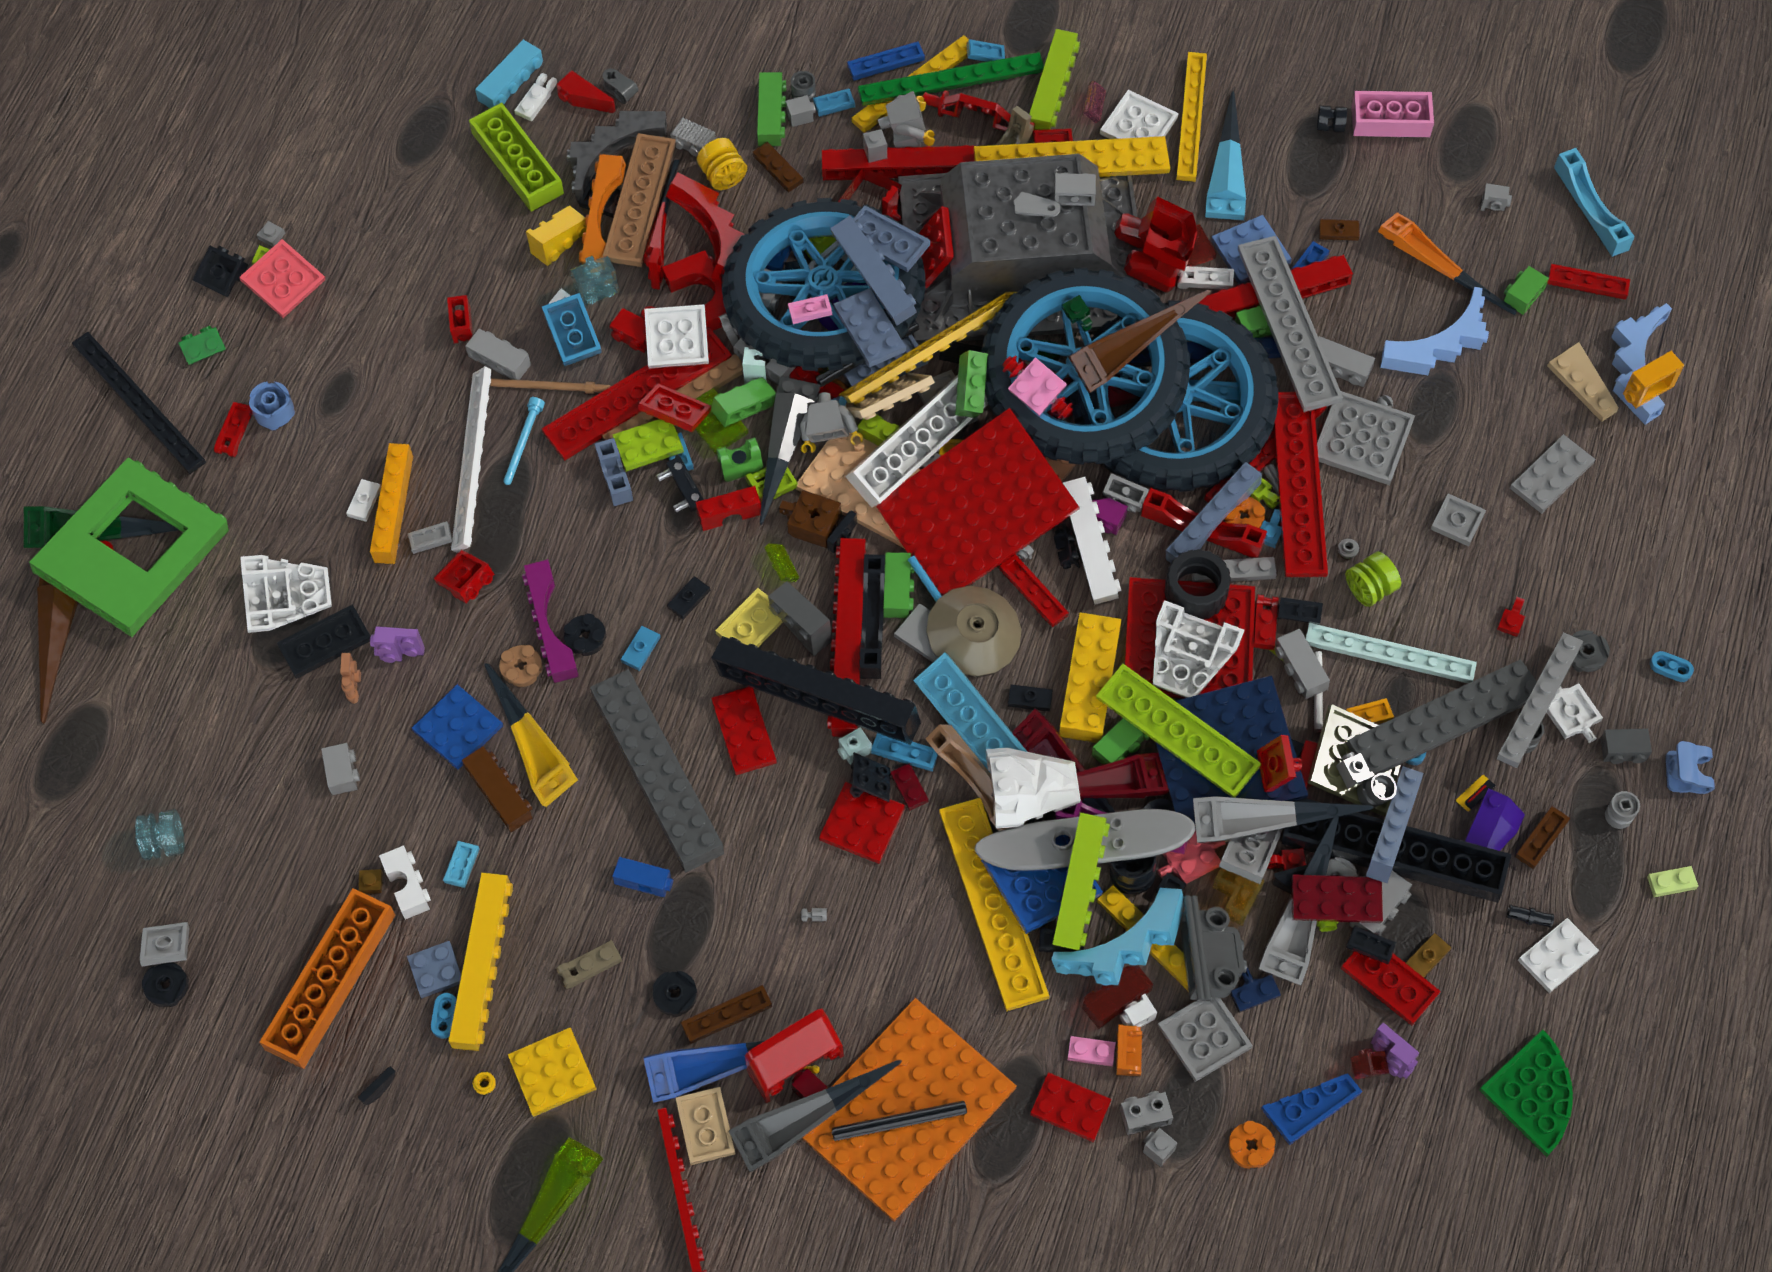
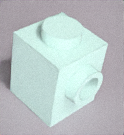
M860 727L840 738L837 750L843 760L847 759L851 765L853 753L855 752L864 757L871 753L872 743Z

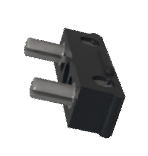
M676 455L674 459L666 462L667 470L657 474V478L659 481H662L672 476L684 498V501L673 506L675 511L678 512L689 507L690 511L693 512L697 509L696 502L704 499L681 457Z

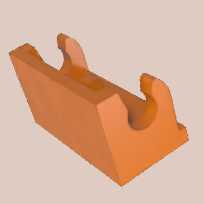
M1118 1024L1116 1075L1141 1076V1027Z

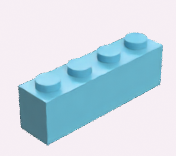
M523 39L475 89L478 101L489 108L501 102L504 105L506 100L516 93L519 86L524 81H527L536 69L540 68L543 63L541 50Z

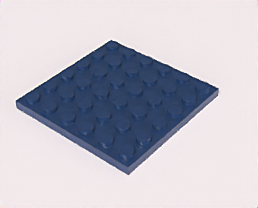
M1272 675L1176 701L1256 760H1258L1257 750L1280 735L1289 736L1292 757L1297 758ZM1155 742L1175 812L1186 815L1195 824L1193 798H1232ZM1259 768L1235 798L1296 801L1307 798L1308 793L1301 770L1295 772L1296 777L1273 792H1264Z

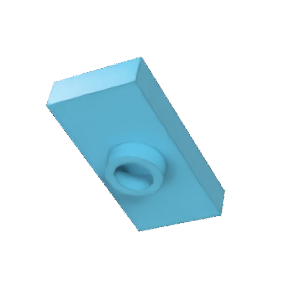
M461 841L457 842L443 879L444 883L462 888L466 887L479 852V846Z

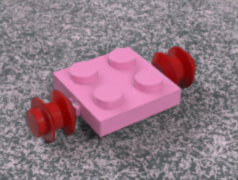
M1009 356L1002 364L1004 367L1003 372L1009 371L1010 378L1018 376L1008 390L1039 417L1050 404L1052 405L1051 413H1059L1058 419L1069 416L1073 410L1071 408L1072 403L1066 404L1064 402L1065 397L1056 398L1067 384L1036 357L1025 370H1023L1024 362L1018 363L1016 361L1017 356L1013 358Z

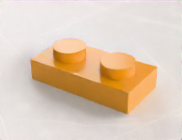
M1387 698L1346 709V711L1375 724L1385 723L1394 719Z

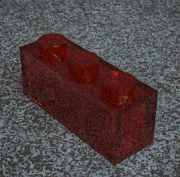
M1138 965L1126 966L1122 970L1118 985H1102V988L1096 993L1095 991L1090 992L1084 997L1085 1001H1083L1082 1009L1096 1027L1100 1029L1124 1012L1125 1007L1129 1003L1139 1001L1143 994L1147 995L1150 993L1153 983Z

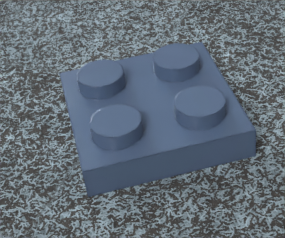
M450 941L407 956L421 999L460 985L461 972Z

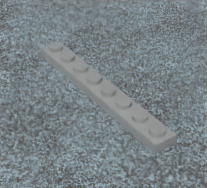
M1563 632L1497 757L1498 760L1515 768L1519 766L1583 644L1582 640Z

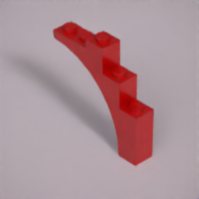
M677 172L665 197L688 211L708 234L715 255L714 270L711 277L719 280L721 274L725 272L724 266L728 256L734 251V245L745 234L733 228L734 223L731 221L734 214L718 207L719 202L716 201L719 196L718 192Z

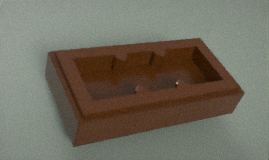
M1320 219L1319 239L1359 241L1360 230L1358 220Z

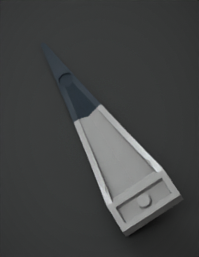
M1229 797L1193 798L1197 843L1221 842L1374 808L1371 805Z
M1339 817L1332 819L1304 875L1326 876ZM1292 897L1265 947L1258 969L1301 985L1309 965L1317 921L1292 920Z

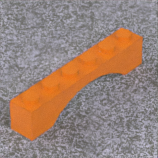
M600 154L599 161L595 163L596 178L592 180L593 195L589 197L588 205L590 211L585 218L587 228L586 232H583L582 243L584 245L583 250L579 252V262L582 263L586 270L608 271L609 262L603 260L606 243L602 237L601 218L609 197L623 183L626 168L623 156Z

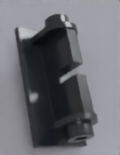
M1063 524L1064 530H1056L1053 536L1057 550L1065 549L1057 552L1060 566L1063 569H1070L1071 565L1075 564L1080 568L1079 560L1081 555L1079 550L1075 548L1074 542L1077 541L1075 533Z

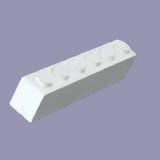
M1085 477L1064 482V486L1080 507L1078 511L1070 515L1094 605L1118 599V592L1121 591L1119 580H1114L1112 572L1116 570L1113 559L1108 560L1107 553L1110 552L1108 541H1103L1101 533H1105L1102 521H1097L1096 514H1099L1097 502H1092L1090 496L1094 494L1091 482L1087 483Z

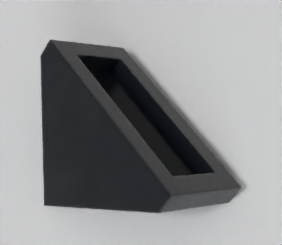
M1309 864L1274 873L1272 884L1292 895V875H1304Z

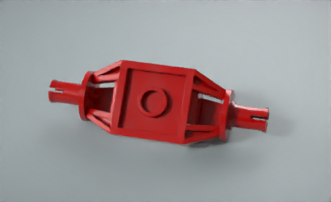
M947 90L943 92L941 97L928 94L927 92L923 96L926 105L938 108L939 117L945 114L959 118L963 107L976 112L978 108L984 114L994 116L993 128L1006 131L1008 128L999 124L1002 117L1009 123L1011 114L998 103L962 93L949 96V91ZM955 106L954 112L948 111L946 107Z

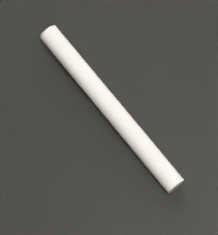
M1316 651L1314 654L1322 666V652ZM1323 692L1314 696V731L1321 732L1323 727Z

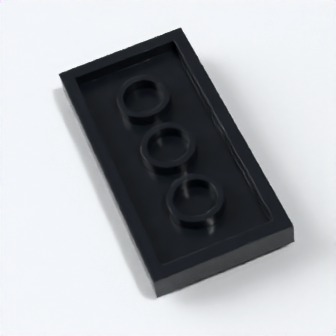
M352 604L277 642V645L297 679L340 657L342 653H348L370 642L371 636Z

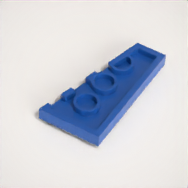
M1347 1073L1323 1082L1321 1085L1311 1089H1305L1298 1094L1263 1105L1261 1109L1287 1143L1291 1145L1359 1096L1362 1090Z

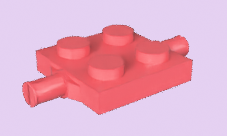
M1195 829L1193 836L1188 840L1185 854L1171 851L1164 853L1167 865L1157 869V873L1162 878L1167 872H1172L1181 881L1188 884L1219 867L1221 860L1216 854L1215 849L1226 843L1225 841L1197 843Z

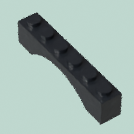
M864 554L860 679H881L885 555Z

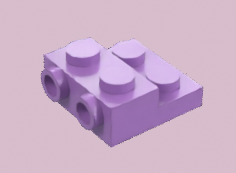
M376 627L375 633L370 638V645L374 647V655L379 656L380 660L384 662L402 661L403 654L410 657L424 655L425 647L418 629Z
M1382 1023L1377 1029L1371 1044H1373V1048L1379 1054L1387 1056L1383 1065L1386 1066L1385 1069L1392 1076H1398L1400 1079L1402 1077L1407 1079L1418 1063L1416 1058L1419 1052L1386 1024Z

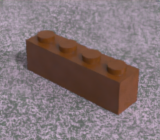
M483 746L462 759V763L508 830L513 832L533 819L530 812L533 808L527 799H521L519 796L521 792L515 783L511 784L508 781L509 775L504 767H498L496 764L498 760L492 751L487 752Z

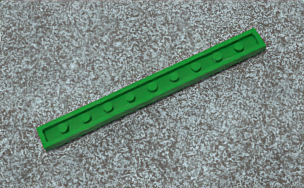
M1040 52L860 85L857 90L862 106L893 101L899 95H906L914 91L915 96L924 95L925 92L930 94L1042 73L1044 64Z

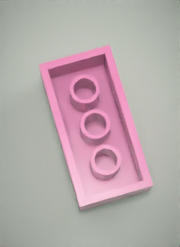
M1354 92L1351 104L1353 136H1431L1434 126L1432 92Z

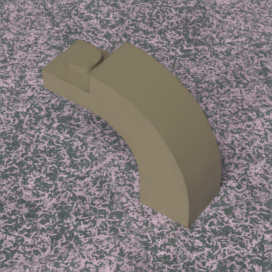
M1018 106L1013 108L1009 126L1003 137L995 145L1027 144L1034 127L1030 124L1032 116Z

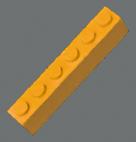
M389 443L370 548L374 563L395 564L413 461V454L409 444Z

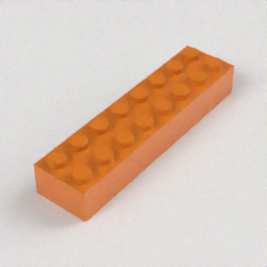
M352 888L259 1043L266 1051L302 1069L305 1068L396 916L390 905Z

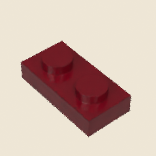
M910 763L890 772V776L909 811L929 802Z

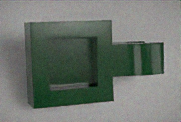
M1080 295L1062 304V309L1072 324L1078 321L1084 332L1092 329L1091 325L1093 322L1088 317L1090 310Z

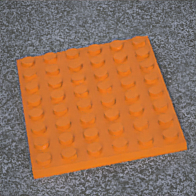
M916 998L832 1086L896 1060H902V1062L802 1138L893 1222L897 1220L1017 1088V1085ZM958 1101H965L967 1113L963 1115L837 1141L832 1136V1128Z

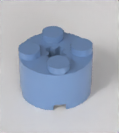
M279 382L260 383L250 393L249 406L256 421L263 427L276 430L288 423L295 414L289 392Z

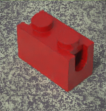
M467 295L447 297L450 332L453 342L456 344L459 343V340L469 341L473 337L468 297ZM463 305L464 310H456L455 306Z
M622 308L609 325L613 329L611 336L618 342L622 341L628 344L633 350L645 353L647 350L645 319Z

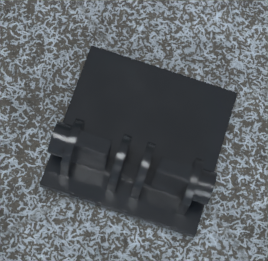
M854 752L850 779L852 784L850 793L852 796L858 798L863 792H867L889 802L890 768Z

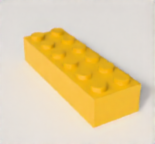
M1079 613L1059 734L1063 738L1098 743L1102 739L1107 706L1099 701L1096 695L1113 675L1121 619Z

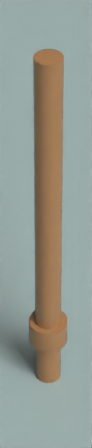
M491 378L490 383L492 387L585 391L586 394L603 392L611 387V385L595 384V382L567 383Z

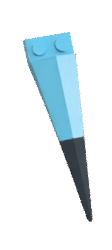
M1232 91L1207 193L1205 217L1244 221L1246 193L1235 93Z

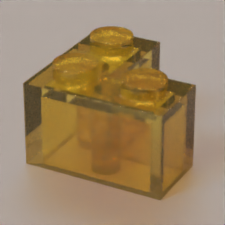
M1223 868L1219 870L1213 888L1231 897L1225 907V911L1229 914L1231 921L1241 926L1244 925L1263 888L1265 880L1262 879L1259 884Z

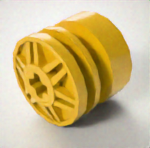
M718 138L710 141L703 146L697 155L699 167L716 190L729 189L738 184L746 175V163L738 154L733 143L727 138Z

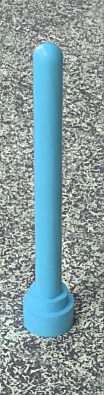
M530 397L527 404L529 413L504 478L505 485L511 484L536 415L543 411L545 402L540 398Z

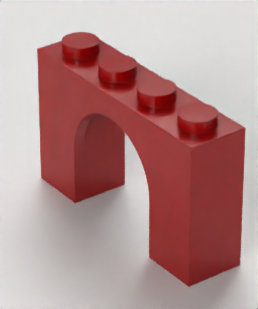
M704 250L663 266V278L671 293L694 284L708 286L715 292L713 298L704 304L706 329L710 327L714 331L723 327L719 316L727 313L723 303L722 274L719 280L711 277L715 264L713 257H709Z

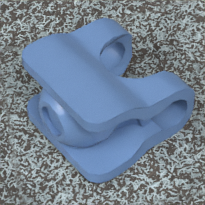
M1681 741L1676 745V751H1669L1666 754L1668 789L1672 792L1706 794L1715 789L1714 779L1703 775L1697 764L1709 762L1713 758L1712 749Z

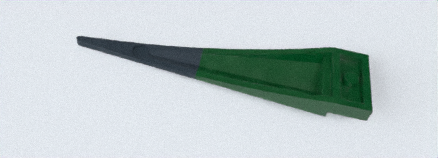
M24 506V548H43L77 511L45 506ZM117 516L97 540L105 541L179 531V529L168 522Z

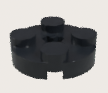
M587 613L577 616L564 626L565 644L572 649L573 653L590 656L602 649L606 638V630L603 623L593 614ZM583 632H589L588 639H585L584 637L580 638L579 636H581V633Z
M174 962L162 963L156 967L152 966L147 970L142 980V989L146 998L152 1004L159 1007H173L187 993L189 978L178 964ZM169 979L170 986L162 989L163 987L160 983L166 982Z
M683 971L665 972L657 978L653 985L655 1005L664 1014L679 1017L688 1012L696 1003L698 992L695 981L689 974ZM671 989H680L679 997H670L671 993L669 991Z

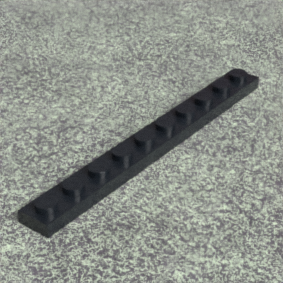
M86 332L72 342L74 348L189 475L206 463L199 452L89 332Z

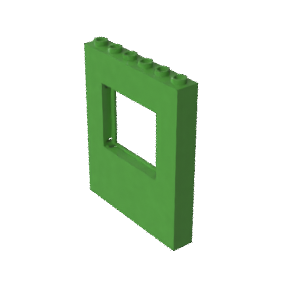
M128 457L33 557L29 564L34 574L133 637L229 531L227 519L222 514H216L211 511L205 503H199L194 500L189 493H183L178 490L172 482L164 481L155 471L150 472L141 462L133 461ZM132 500L183 532L147 572L97 540L102 532Z

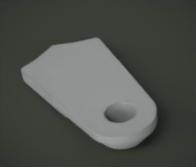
M1021 192L1014 200L1015 214L1055 217L1060 213V204L1058 202L1029 193Z

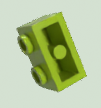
M876 414V416L868 420L863 418L858 425V433H861L864 439L879 446L899 426L885 421Z

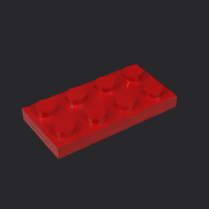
M746 687L712 697V704L735 775L776 764L777 760L753 688Z
M1354 951L1341 967L1345 973L1411 1026L1441 992L1394 953L1389 964H1385Z

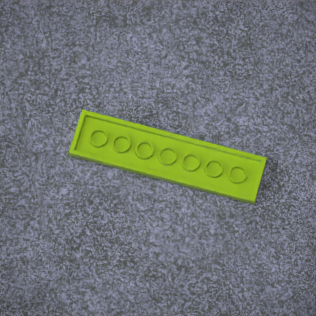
M1124 664L1119 667L1096 695L1099 701L1232 798L1239 794L1261 766L1258 760Z

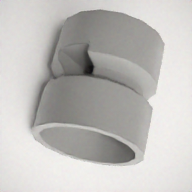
M1621 791L1616 793L1605 810V819L1608 824L1617 829L1628 827L1640 810L1639 799L1631 792Z

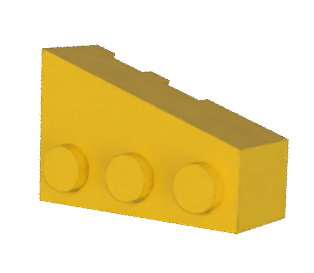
M570 205L552 215L553 219L547 223L542 221L539 223L540 227L535 230L528 229L526 231L531 254L547 266L556 261L566 249L571 248L573 243L579 237H582L583 232H586L585 217Z

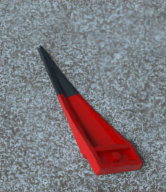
M674 159L643 255V261L649 268L648 280H651L653 289H660L663 280L662 267L664 266L665 229L670 199L665 196L676 176L680 161Z

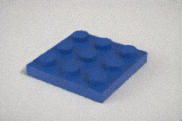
M457 684L412 727V730L459 770L463 766L462 759L481 748L503 727V723Z

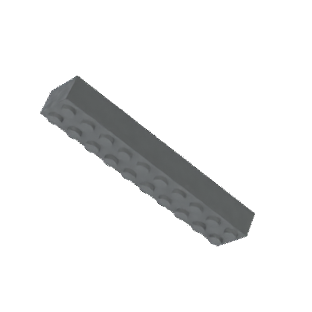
M629 669L591 686L592 697L685 873L723 855V844Z

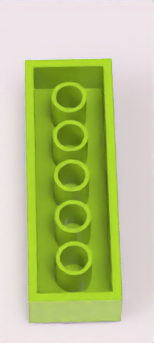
M502 102L469 120L473 136L531 212L564 194L562 181Z

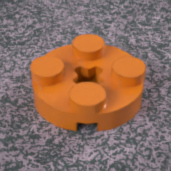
M1249 497L1233 509L1224 520L1227 523L1250 524L1261 528L1265 519V508L1259 501ZM1240 513H1247L1249 518L1241 519Z
M1254 1121L1240 1124L1232 1131L1228 1145L1231 1158L1243 1168H1261L1268 1164L1274 1154L1275 1138L1269 1129L1262 1124L1255 1123ZM1246 1141H1255L1258 1149L1252 1148L1248 1150Z

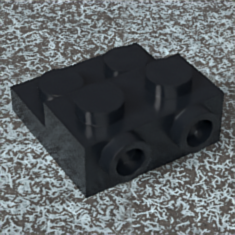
M210 245L193 281L228 298L236 281L240 282V276L245 273L248 264L244 262V257L236 253L231 256L228 254L229 250L219 245L217 248Z

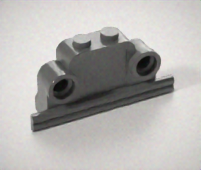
M1186 895L1184 896L1185 910L1181 917L1180 929L1189 997L1197 1001H1211V997L1225 998L1230 995L1242 973H1245L1247 970V962L1243 959L1244 941L1240 939V933L1236 928L1227 927L1230 917L1223 908L1212 907L1209 910H1199L1197 896Z

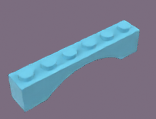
M1577 148L1560 153L1554 169L1610 255L1613 257L1629 251L1634 240L1633 233L1627 224L1615 217L1599 198L1590 179L1586 162Z

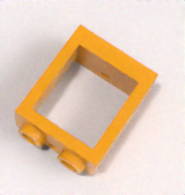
M1671 350L1634 371L1623 392L1626 401L1631 403L1636 409L1675 386L1684 364Z

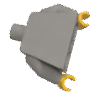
M914 91L906 95H899L892 102L886 105L888 116L878 119L882 130L892 127L896 136L904 135L918 139L924 138L923 142L927 146H932L935 141V134L932 130L924 132L926 128L921 111L925 110L926 102H924L922 96H917L916 98Z
M827 392L818 395L819 403L809 405L808 412L805 413L800 423L801 437L804 441V444L801 446L803 453L807 452V445L810 446L811 453L816 450L815 442L848 437L849 433L852 434L850 441L853 445H856L854 436H859L861 442L864 439L863 435L857 432L858 427L850 411L845 406L840 405L837 400H831V395Z

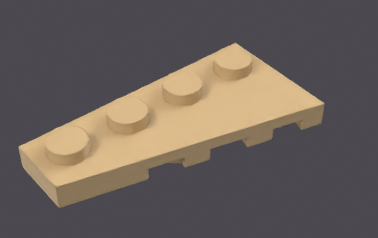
M1579 342L1548 363L1550 370L1601 422L1617 412L1619 407Z

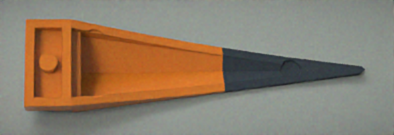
M1397 212L1380 226L1378 232L1386 239L1394 241L1393 245L1472 291L1474 287L1482 288V296L1485 299L1516 315V309L1491 293L1463 271L1413 221Z

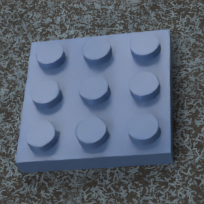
M1261 215L1211 236V242L1227 267L1234 269V278L1238 284H1243L1250 281L1238 252V245L1276 236L1265 217ZM1278 239L1285 259L1290 264L1292 258Z

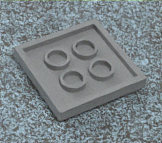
M1211 997V1001H1195L1158 1023L1159 1029L1195 1082L1250 1050L1253 1046L1221 998Z

